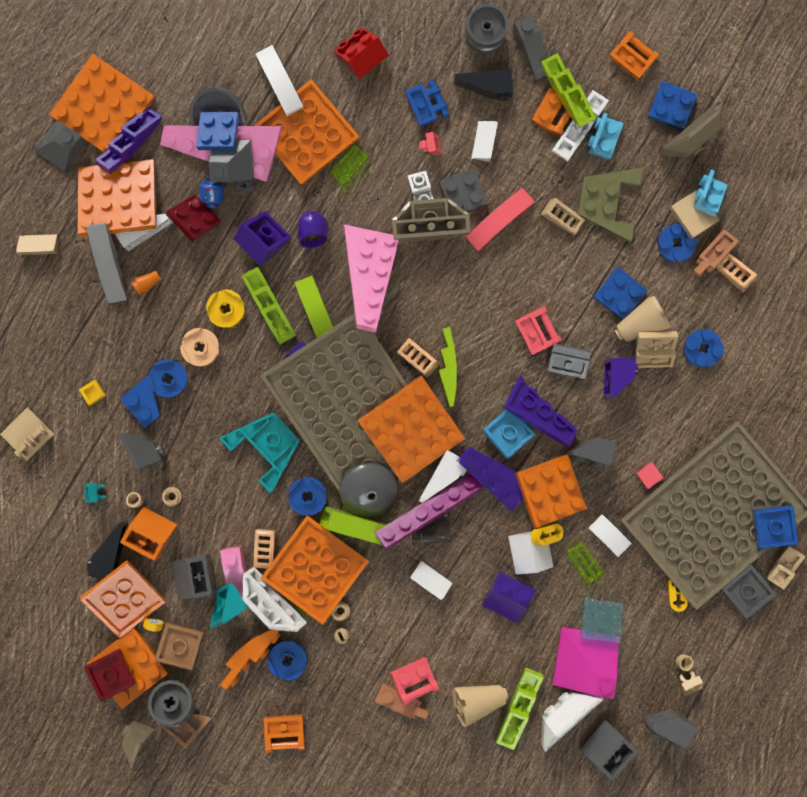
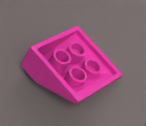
M561 627L552 684L594 696L614 699L617 681L619 636Z

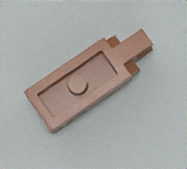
M724 229L696 261L698 266L694 270L693 275L699 279L705 271L710 273L734 249L739 240Z
M382 683L375 698L376 703L409 718L415 719L418 716L426 720L429 713L428 709L421 706L422 702L418 698L410 701V704L403 706L396 688L386 683Z

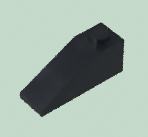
M512 69L454 74V84L493 100L507 101L509 98H512Z
M119 522L94 553L92 559H89L87 564L88 576L103 579L118 568L123 544L120 542L126 532L128 522Z

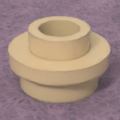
M169 487L162 494V500L168 506L179 504L182 498L180 490L176 487ZM170 493L175 494L174 500L169 498Z
M340 601L332 611L331 616L337 621L345 620L350 614L348 604ZM337 608H343L344 613H337Z

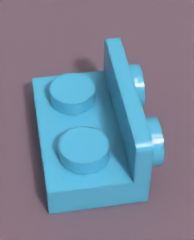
M604 113L601 118H597L594 128L597 129L595 136L591 135L587 146H590L588 153L610 160L624 123L607 118L608 114Z
M711 169L707 175L704 174L699 182L701 189L699 188L694 196L696 200L694 208L715 217L719 211L727 184L712 178L715 171Z

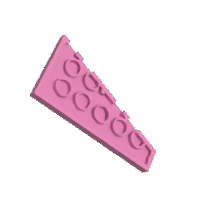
M164 126L160 145L208 162L210 159L211 150H198L196 148L199 126ZM283 126L238 127L237 140H252L254 178L265 182L269 180Z
M344 225L356 329L376 333L399 240H394L391 234Z

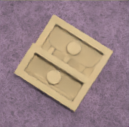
M697 191L669 208L690 239H693L720 221L717 215L713 217L694 208L696 202L694 196Z
M677 331L638 332L635 348V363L638 364V368L673 367L676 358Z

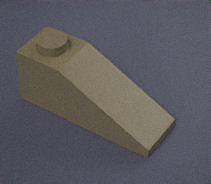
M133 721L129 726H125L121 735L124 737L122 746L129 763L134 764L148 748L155 731L154 728Z

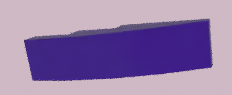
M147 107L142 113H139L121 127L122 133L108 143L109 149L95 159L96 165L109 174L114 172L151 135L162 120V116Z

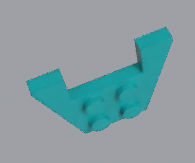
M274 412L219 438L230 451H233L247 438L273 467L258 481L269 493L273 492L300 442V439Z

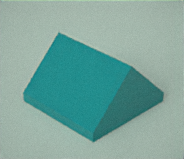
M229 583L217 591L210 628L214 629L226 623L248 608L234 584Z

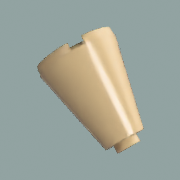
M652 295L616 325L618 329L615 332L620 341L624 339L625 342L637 339L638 332H660L669 330L672 327L657 299Z
M501 685L456 687L452 690L454 707L458 709L459 714L457 716L463 727L473 724L502 707L508 699V693Z

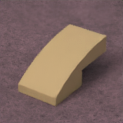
M786 546L774 563L767 579L780 588L785 589L796 575L794 571L804 560L805 555L791 546Z

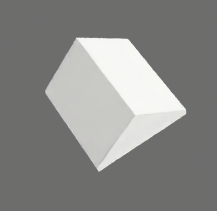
M532 532L508 536L515 574L538 573L552 568L553 562L549 544L543 546L534 545L531 540Z

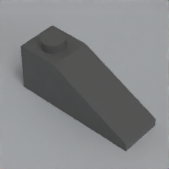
M531 14L514 22L512 32L535 81L546 77L539 63L547 59L548 55L540 31Z

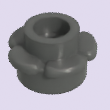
M251 179L237 181L235 184L236 191L243 196L250 194L254 189L253 181Z

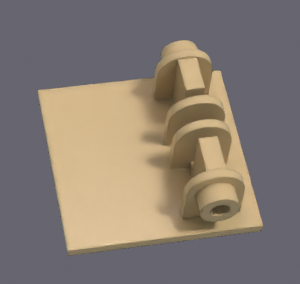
M27 407L0 435L16 450L14 453L18 457L22 456L28 461L54 433Z

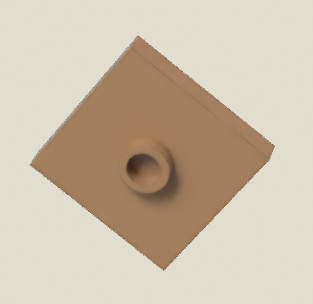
M166 622L154 661L192 671L204 632Z

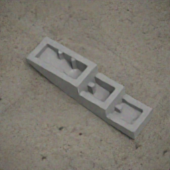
M107 223L87 225L96 268L108 303L127 300L128 295L122 281L123 274L117 261L118 253Z

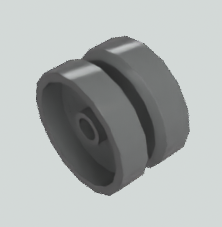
M481 4L469 13L466 22L465 38L472 50L480 54H492L503 46L508 31V18L505 12L499 6Z
M166 681L153 689L149 697L148 708L150 715L160 725L166 728H178L184 726L192 718L195 712V700L193 694L184 684L178 681Z

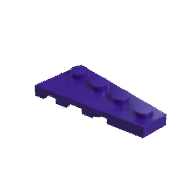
M520 376L513 386L503 409L567 448L571 446L578 430L560 413L557 414L551 408L552 405L547 400L544 401L537 395L538 392L533 387L530 388L524 382L525 379Z
M470 446L457 459L460 465L511 512L523 500L515 476L516 471Z

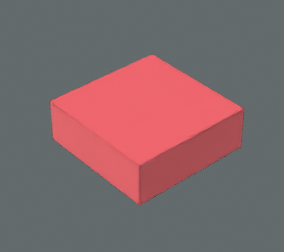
M652 462L635 473L647 489L663 479V476Z

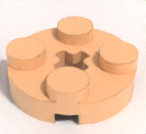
M195 328L187 332L183 337L181 353L187 362L195 366H207L213 363L219 356L220 343L214 333L207 329ZM197 343L205 344L203 352L196 351Z

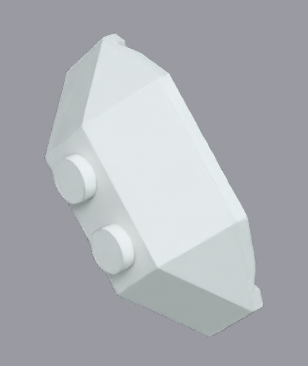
M255 567L243 574V601L269 629L297 632L307 623L277 590L261 579L262 575Z
M573 690L569 693H563L558 699L559 702L554 706L550 705L542 716L541 745L544 751H548L550 747L600 704L604 698Z

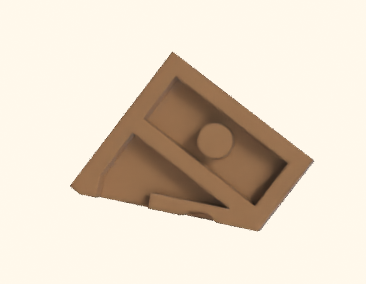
M194 713L184 726L178 728H166L158 722L157 724L181 746L187 749L211 721V718Z

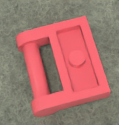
M545 306L514 321L531 356L552 346L553 343L562 341L546 313L548 311ZM540 316L551 338L549 341H546L535 319Z
M426 657L390 672L403 706L410 704V701L431 691L436 692L439 690ZM425 679L427 680V685L408 694L405 693L404 689Z

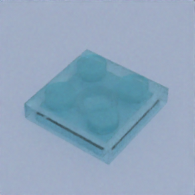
M584 598L580 638L620 643L624 604Z

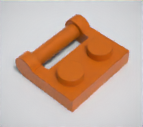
M629 31L609 55V58L638 81L660 54L656 51L653 52L638 40L632 31ZM627 43L632 44L635 48H637L640 52L647 56L648 60L644 59L641 55H639L635 50L628 46Z
M549 88L531 122L561 137L570 115L565 110L557 126L551 124L562 106L553 88Z
M303 714L264 717L266 753H272L273 750H305ZM298 736V741L272 742V738Z

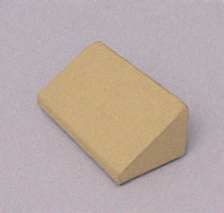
M58 235L19 236L16 253L20 255L58 254Z

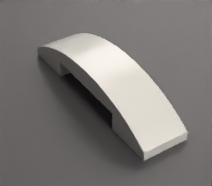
M271 45L256 53L286 115L288 116L303 108L273 46Z
M594 90L587 98L596 118H598L609 100ZM596 119L580 128L573 120L552 152L568 162Z

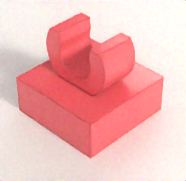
M434 132L426 133L427 140L419 142L420 150H423V152L429 151L434 156L441 155L439 136Z

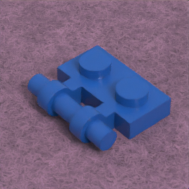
M435 80L428 82L430 88L428 90H425L423 84L405 91V95L420 127L437 121V112H440L443 118L450 115L447 110L448 105L446 101H443L440 94L441 89L436 85ZM429 97H434L436 105L432 106Z

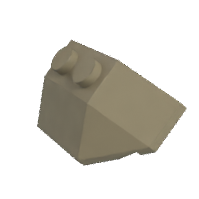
M720 99L665 145L659 154L661 156L688 158L692 154L696 156L704 149L702 145L706 142L709 144L718 137L717 132L722 128L723 100Z
M449 198L409 201L392 219L394 240L410 242L442 240L471 233L469 213Z

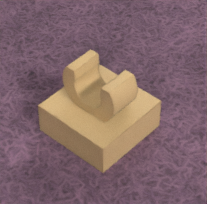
M692 670L689 671L691 676L689 680H686L682 674L680 675L681 689L685 696L703 688V681L700 676L695 677Z

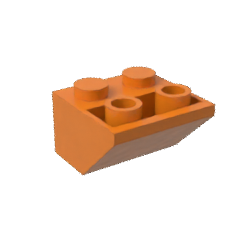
M143 507L129 525L120 543L155 561L162 556L178 524Z

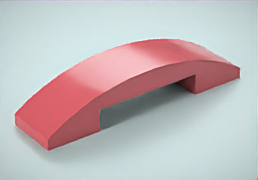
M523 188L520 189L466 236V239L477 251H480L493 237L526 211L535 201Z

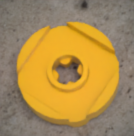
M227 289L212 294L207 301L206 310L212 323L221 328H233L242 321L245 315V303L236 292ZM229 304L230 312L223 314L222 305L226 306Z

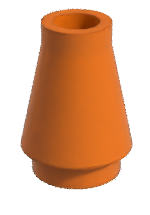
M156 271L134 278L135 281L131 284L140 296L143 293L145 295L161 278Z

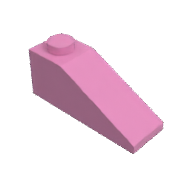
M243 545L224 548L220 550L226 584H234L243 599V574L247 572Z

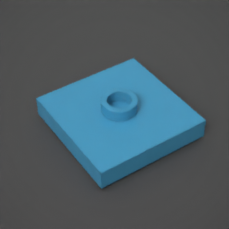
M506 410L482 430L506 460L536 435L524 421Z

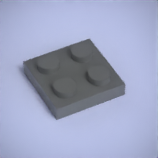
M475 168L439 181L444 198H449L466 212L488 204Z
M752 564L721 589L745 619H748L776 595Z

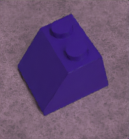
M264 211L243 223L233 239L259 265H262L270 260L292 237Z
M610 358L604 361L603 399L615 397L635 378V375L638 373V364L635 363V358Z
M498 571L482 606L517 623L527 610L536 590Z

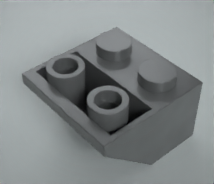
M591 438L568 450L567 454L572 456V460L584 463L587 460L590 461L589 465L604 468L605 466H611L617 443L601 438Z
M210 554L171 561L178 599L198 598L213 595L216 592Z
M672 709L645 716L643 719L653 735L660 739L664 737L669 741L668 743L678 749L680 746L688 749L698 730L688 718Z
M606 719L602 721L579 748L612 781L615 780L639 752Z

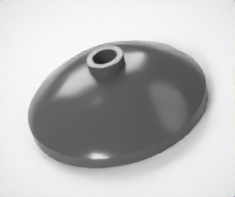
M210 87L202 90L194 97L190 105L189 117L192 126H199L201 112H238L240 115L239 126H245V110L241 101L231 91L221 87Z
M364 463L354 467L346 474L340 487V496L344 507L352 515L366 519L377 518L388 512L394 505L398 494V486L394 475L386 467L376 463ZM370 493H374L372 498L368 497Z

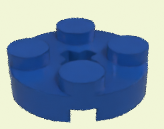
M675 223L666 227L659 234L657 239L658 252L666 261H685L694 253L697 238L690 239L679 223ZM679 239L681 247H673L674 242L672 240Z
M710 329L692 332L687 336L683 347L686 360L690 364L701 368L716 364L724 353L720 337ZM701 343L707 346L706 353L699 352L698 349L701 348Z
M170 359L155 363L148 375V383L152 391L164 398H173L180 395L185 390L188 380L184 367ZM165 374L173 376L170 384L162 381L165 378Z
M305 477L298 479L290 487V506L300 515L310 516L317 514L326 504L327 492L325 486L315 478ZM311 492L312 501H304L305 496L303 493Z
M284 640L277 643L272 648L268 658V666L272 674L285 680H293L299 677L307 665L306 651L295 640ZM285 655H287L288 657L291 656L293 658L291 660V665H289L288 663H283Z

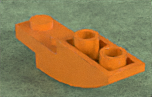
M267 629L242 645L225 664L231 671L220 686L225 690L230 685L234 687L240 678L238 673L241 669L245 671L252 662L249 658L255 663L259 658L263 660L270 651L267 649L270 643L275 644L281 636L278 633L279 630Z

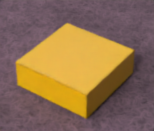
M93 380L79 389L89 406L107 396L97 380Z

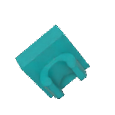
M85 483V503L98 502V499H104L106 496L99 495L97 491L99 488H104L105 485Z

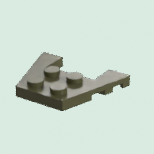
M643 168L584 177L578 215L588 222L624 238L625 241L631 242L635 224L615 221L621 184L639 187L641 185Z

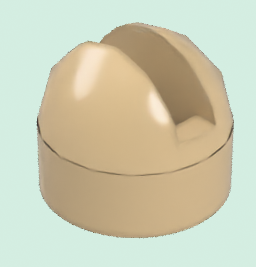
M132 492L128 494L126 503L129 507L138 508L143 504V497L139 493Z
M341 627L335 631L334 639L337 643L344 644L349 640L350 633L346 628ZM339 632L342 633L344 641L341 640L338 634Z
M682 654L677 657L676 665L683 671L692 669L694 662L690 656Z

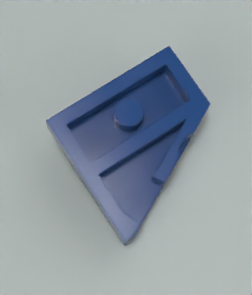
M148 376L120 399L144 428L149 427L161 416L156 402V393L149 386Z

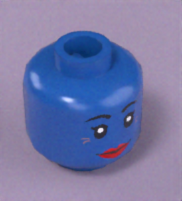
M204 179V182L199 185L200 201L209 208L218 207V204L224 201V185L220 182H210V179Z

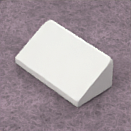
M478 121L471 159L490 162L498 122Z
M423 561L418 564L410 576L412 580L440 600L444 598L452 585V582Z

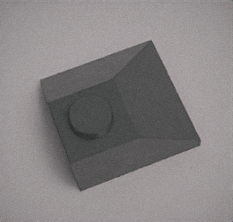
M56 120L34 151L66 173L87 144V141L72 129Z
M237 140L235 150H211L209 159L210 182H233L254 179L252 140Z
M119 434L135 470H145L166 460L164 457L166 453L161 444L158 445L155 441L135 434Z

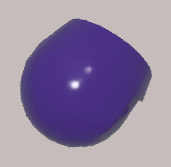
M315 211L306 212L300 217L298 222V241L300 245L304 248H316L325 244L328 236V222L326 218ZM310 235H322L316 241L309 242L303 240Z

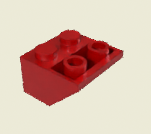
M363 27L354 31L349 39L341 42L338 48L334 50V53L348 70L359 79L389 56L379 37Z

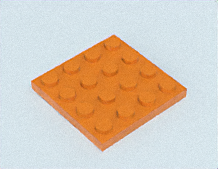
M92 54L49 115L72 129L104 153L109 149L108 143L122 133L121 127L139 113H142L147 107H150L156 97Z
M312 79L296 91L303 108L287 116L280 104L254 125L283 126L275 155L301 186L360 139V136Z
M154 159L124 162L111 174L97 165L78 167V235L80 237L88 236L87 225L103 222L107 223L110 234L157 229L156 169Z
M419 376L358 420L402 483L465 439L422 376Z
M307 515L262 575L261 579L323 625L369 561Z

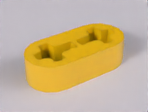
M548 524L535 528L531 533L532 543L536 546H543L560 541L563 537V528L559 524Z
M668 578L669 606L677 612L684 611L688 600L679 590L676 591V587L672 585V581ZM676 594H679V599L683 601L679 608L673 604V601L677 600Z

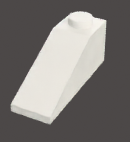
M166 214L156 215L157 229L115 233L122 246L129 251L173 222Z
M448 450L446 451L419 499L421 503L458 479L460 475L464 476L467 470L457 462L459 456Z

